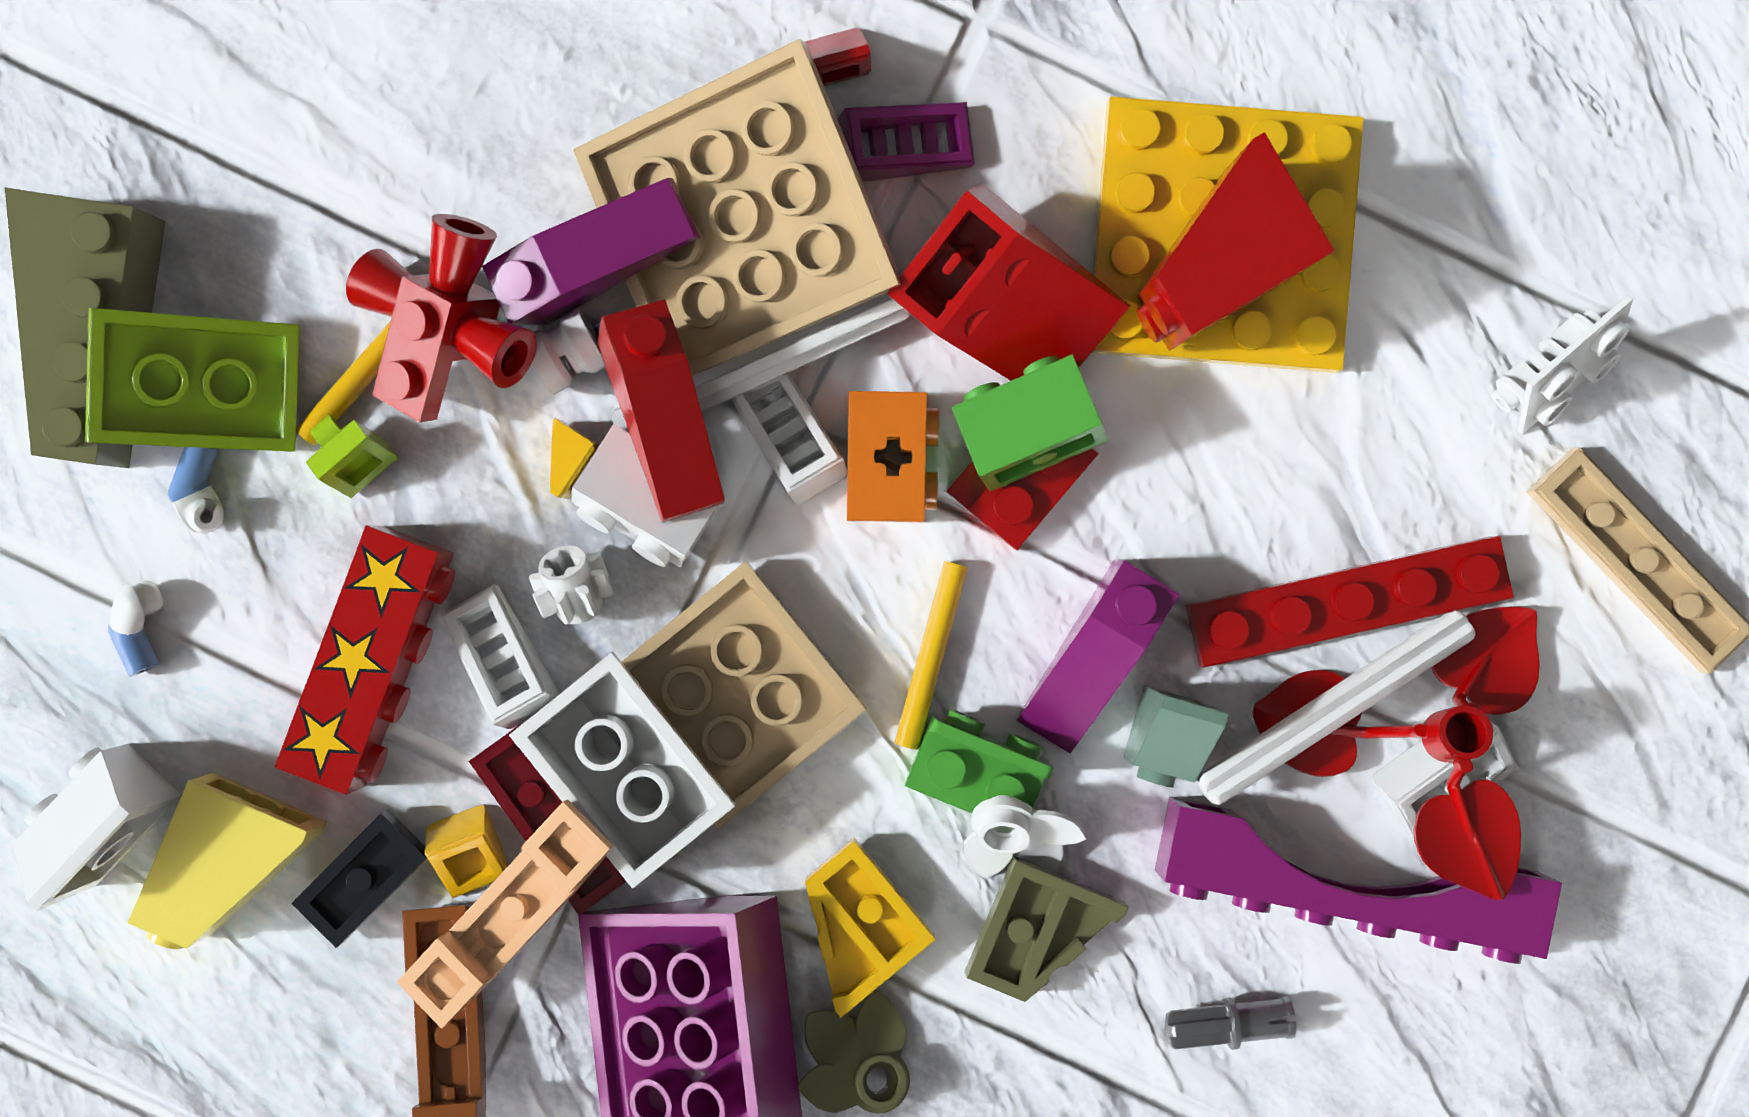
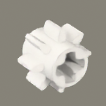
M561 546L549 551L539 563V573L529 575V580L535 591L533 598L541 616L546 618L557 612L559 619L565 625L581 624L593 619L603 607V598L612 596L614 593L601 554L597 552L586 558L584 551L578 546Z

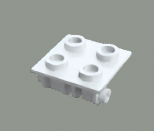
M1628 294L1603 317L1592 310H1587L1582 315L1574 313L1550 335V338H1545L1539 344V349L1543 355L1536 351H1530L1525 356V362L1521 360L1496 381L1498 389L1491 394L1492 399L1505 412H1510L1515 407L1521 412L1517 430L1521 435L1538 421L1544 426L1553 422L1571 403L1573 397L1570 393L1586 379L1592 384L1598 382L1618 363L1621 358V354L1617 352L1619 344L1630 330L1626 322L1634 299Z

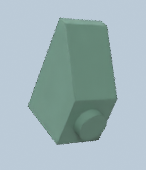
M1144 685L1123 757L1132 765L1139 766L1136 777L1148 782L1173 788L1177 777L1195 783L1226 727L1229 713L1202 701Z

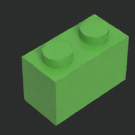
M1073 355L1060 359L1058 356H1049L1037 360L1025 368L1023 371L1024 376L1001 386L998 382L980 385L964 396V402L951 407L977 473L990 492L1109 441Z

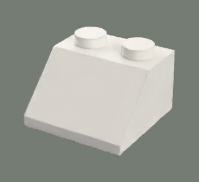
M130 744L105 750L97 747L89 751L70 769L68 775L73 781L59 795L54 793L43 799L25 817L24 821L29 827L12 846L27 902L36 911L98 886L181 798L182 794Z

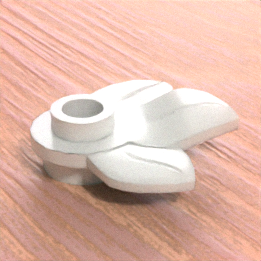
M999 795L981 802L973 810V832L964 841L963 850L969 865L983 878L991 877L1003 870L1013 856L1056 873L1062 862L1063 845L1085 841L1086 834L1076 820L1056 811L1036 810L1013 796Z

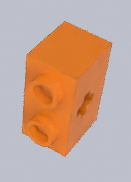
M849 391L848 522L924 523L925 510H937L938 472H925L926 446H938L939 408H927V392ZM887 441H899L901 453L911 454V463L901 465L899 476H886L885 464L875 463V453H884L887 448Z

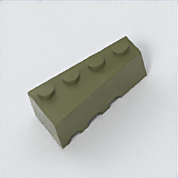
M4 187L31 455L129 469L133 445L85 442L89 308L152 313L166 221L134 206Z

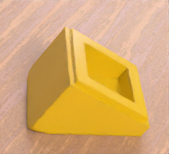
M554 418L552 426L550 493L558 498L570 499L572 498V487L600 444L557 418Z
M484 805L472 807L431 823L426 829L425 855L452 898L493 883L509 866L491 817Z

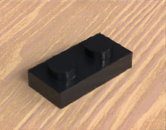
M387 809L380 813L291 904L335 948H338L428 859L425 855V845Z

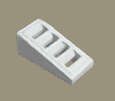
M789 373L731 399L795 505L802 504L847 476L848 469L843 458ZM783 388L786 396L756 414L750 407L751 405L777 389ZM796 409L799 414L798 417L773 432L766 433L765 427ZM807 432L811 434L812 439L784 456H780L777 450ZM823 454V457L792 475L791 472Z
M493 584L440 615L492 725L506 729L514 728L527 721L559 695L548 670L499 586ZM494 613L497 622L473 636L470 635L467 627ZM505 636L508 644L483 658L479 650ZM517 660L519 668L496 680L493 672ZM528 683L530 687L528 690L510 700L506 698L505 695Z

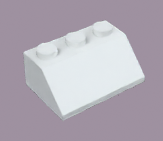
M611 652L509 734L562 802L568 799L614 845L607 854V858L632 889L736 806L735 802L614 652Z

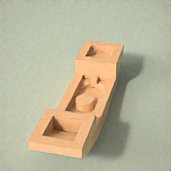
M568 799L563 801L521 847L523 851L454 926L430 945L397 983L442 1029L545 926L597 868L614 845Z

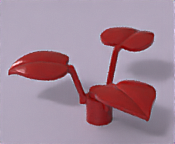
M1497 607L1467 615L1469 623L1475 630L1474 639L1431 667L1434 676L1441 683L1457 689L1452 697L1456 707L1431 714L1424 724L1403 726H1357L1362 715L1360 713L1285 763L1294 770L1310 776H1335L1348 771L1354 765L1357 757L1355 738H1421L1423 746L1430 756L1441 762L1453 763L1454 768L1446 783L1449 795H1438L1429 798L1423 803L1416 815L1413 832L1417 852L1429 869L1441 878L1492 900H1503L1506 898L1518 870L1521 851V826L1518 811L1508 793L1494 781L1487 779L1476 780L1465 785L1462 789L1460 784L1465 773L1473 770L1471 759L1485 754L1492 744L1493 728L1485 714L1502 715L1514 712L1529 701L1536 689L1540 669L1537 646L1538 616L1536 610L1524 607ZM1325 670L1305 671L1288 678L1254 704L1252 715L1258 733L1262 734L1345 678Z

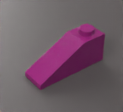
M667 177L535 234L484 264L482 268L508 323L513 325H548L700 238V235L674 179Z
M1113 560L1016 718V721L1071 754L1146 651L1180 594L1127 561Z

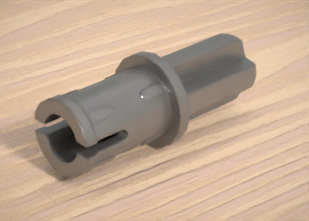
M1287 996L1280 997L1279 999L1235 1003L1229 997L1222 999L1221 1005L1169 1011L1165 1016V1034L1170 1047L1173 1049L1227 1044L1231 1050H1238L1241 1042L1295 1038L1296 1022H1287L1285 1019L1269 1021L1273 1017L1293 1016L1295 1012L1292 1002Z

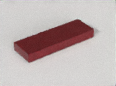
M520 724L468 762L523 839L527 841L559 807L562 800L509 736V734L522 725ZM606 856L568 901L576 913L580 915L627 881Z

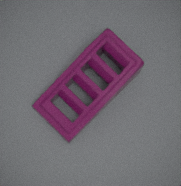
M967 102L844 108L837 118L862 182L971 168L975 164ZM945 122L949 152L939 153L935 123ZM911 126H920L923 154H914ZM894 128L897 155H888L885 129ZM861 132H868L870 157H864Z

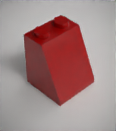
M1265 132L1253 138L1225 169L1137 295L1142 306L1136 310L1142 327L1154 343L1163 340L1169 351L1303 273L1335 251Z

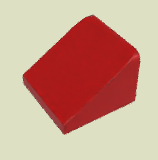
M852 28L805 41L824 86L865 76L871 72V52L859 28Z

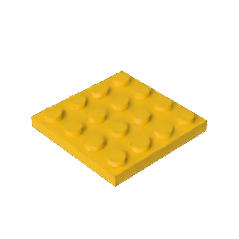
M1110 96L1106 107L1093 275L1126 301L1130 308L1092 353L1328 373L1343 371L1364 117ZM1265 132L1335 251L1303 273L1169 351L1163 340L1154 343L1142 327L1136 310L1142 306L1137 295L1225 169L1253 138Z

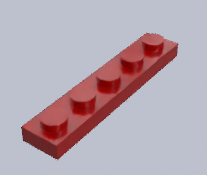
M1488 536L1185 606L1200 667L1204 668L1514 598L1501 538L1500 536Z

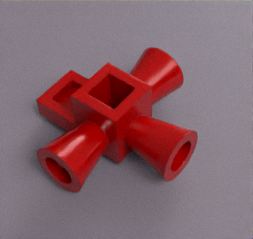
M435 214L432 216L429 274L412 275L383 249H373L363 254L349 272L346 282L348 301L355 307L392 317L372 395L419 423L437 420L453 361L468 359L497 387L509 388L524 377L534 360L537 348L534 332L528 328L496 320L500 305L495 294L474 283L497 238V233L494 230L465 217L451 214Z

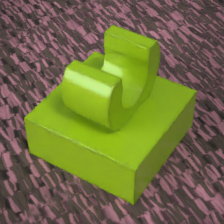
M329 414L310 430L311 435L322 448L306 461V464L319 481L351 499L399 458L385 439L356 420L341 428L334 417Z

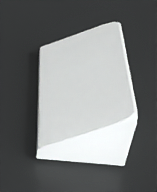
M1491 720L1493 728L1492 744L1485 754L1471 759L1473 770L1465 773L1460 784L1461 789L1476 780L1487 779L1498 784L1519 768L1499 727ZM1421 740L1372 776L1376 788L1413 838L1416 815L1423 803L1434 796L1449 795L1446 783L1454 765L1453 763L1438 761L1430 756Z

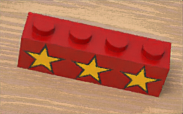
M365 526L274 768L345 795L366 787L367 782L374 783L377 780L388 755V748L382 746V742L390 722L396 724L400 720L409 701L411 690L405 687L404 684L412 663L419 664L423 660L432 640L433 629L426 627L435 603L441 605L446 600L453 585L455 569L450 568L449 565L454 552L385 526Z

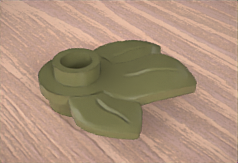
M876 990L870 993L862 1002L854 1019L847 1014L840 1018L835 1011L829 1010L814 1011L807 1014L804 1028L805 1042L810 1055L818 1065L810 1069L802 1077L797 1087L811 1104L818 1109L831 1113L845 1111L858 1105L865 1111L880 1114L895 1109L903 1102L910 1085L908 1067L900 1057L906 1039V1027L895 1005L885 995ZM881 1067L886 1072L887 1082L881 1090L871 1091L867 1086V1076L872 1069Z

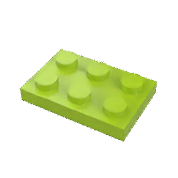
M89 308L85 442L295 452L300 325Z

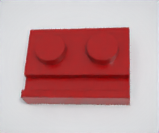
M1093 448L991 492L980 479L972 460L946 493L964 506L967 511L1012 549L1017 551L1099 453Z

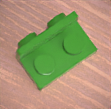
M950 709L946 719L932 714L904 784L905 787L969 813H973L975 807L981 802L999 795L1013 796L1033 808L1044 779H1050L1054 767L1049 760L1041 758L1044 751L1043 746L1012 733H1009L1004 743L982 734L985 726L984 722Z

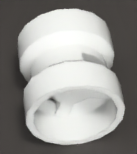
M579 308L561 317L559 326L549 332L537 330L534 332L537 348L532 365L551 394L555 395L570 387L573 377L584 371L594 374L605 368L597 346L598 337Z

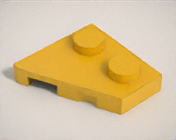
M855 837L805 879L811 910L814 913L818 930L817 936L823 961L825 960L831 986L834 1010L840 1018L936 940L933 931Z

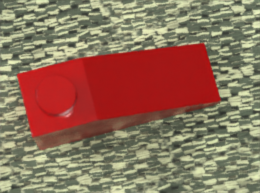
M659 300L601 317L597 346L662 523L724 504L725 497L688 359L666 300Z

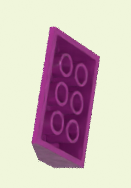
M720 896L592 910L578 915L601 1117H802L800 1091L797 1087L799 1083L777 896Z

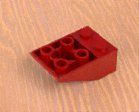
M982 182L966 190L899 277L901 285L890 289L887 295L937 336L1010 381L1024 376L1023 371L1030 364L1049 356H1058L1060 359L1073 355L1079 368L1130 308L1126 301Z

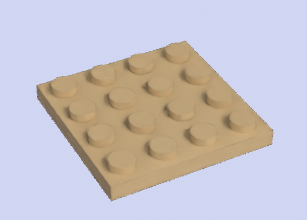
M801 39L791 42L573 149L596 208L667 177L674 179L700 238L626 279L636 307L663 299L666 300L688 359L692 376L803 331L888 293L890 289L901 285L899 271L808 45Z

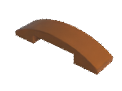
M469 904L402 911L405 973L438 937L448 932L469 909ZM482 991L442 1029L414 1001L419 1104L412 1107V1117H486V1048Z

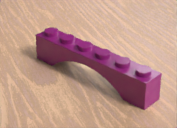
M1169 797L1155 865V872L1166 883H1171L1169 891L1182 897L1207 900L1208 893L1211 891L1233 896V905L1250 911L1270 913L1271 904L1295 908L1294 916L1296 918L1319 925L1332 926L1334 916L1358 921L1356 929L1371 935L1395 938L1397 929L1419 933V942L1448 951H1458L1460 942L1482 946V955L1513 964H1521L1522 955L1547 959L1562 887L1561 882L1539 871L1518 867L1508 895L1503 900L1489 899L1472 890L1451 883L1440 876L1412 884L1380 887L1342 883L1309 873L1281 858L1264 844L1249 824L1233 810Z

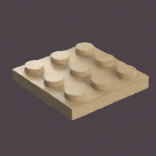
M748 561L743 562L622 661L656 706L735 802L736 806L713 824L717 831L867 708Z

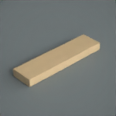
M1581 447L1571 448L1526 491L1699 672L1711 674L1749 637V622Z

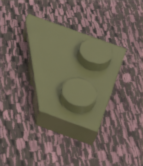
M1013 856L965 968L966 978L1026 1002L1049 982L1050 975L1056 969L1068 966L1086 950L1084 945L1112 920L1115 923L1119 922L1126 915L1129 907L1120 899Z

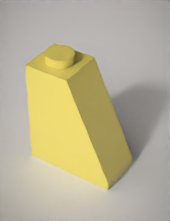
M213 772L188 780L128 920V924L147 931V939L161 947L169 949H187L212 935L323 833L328 821Z

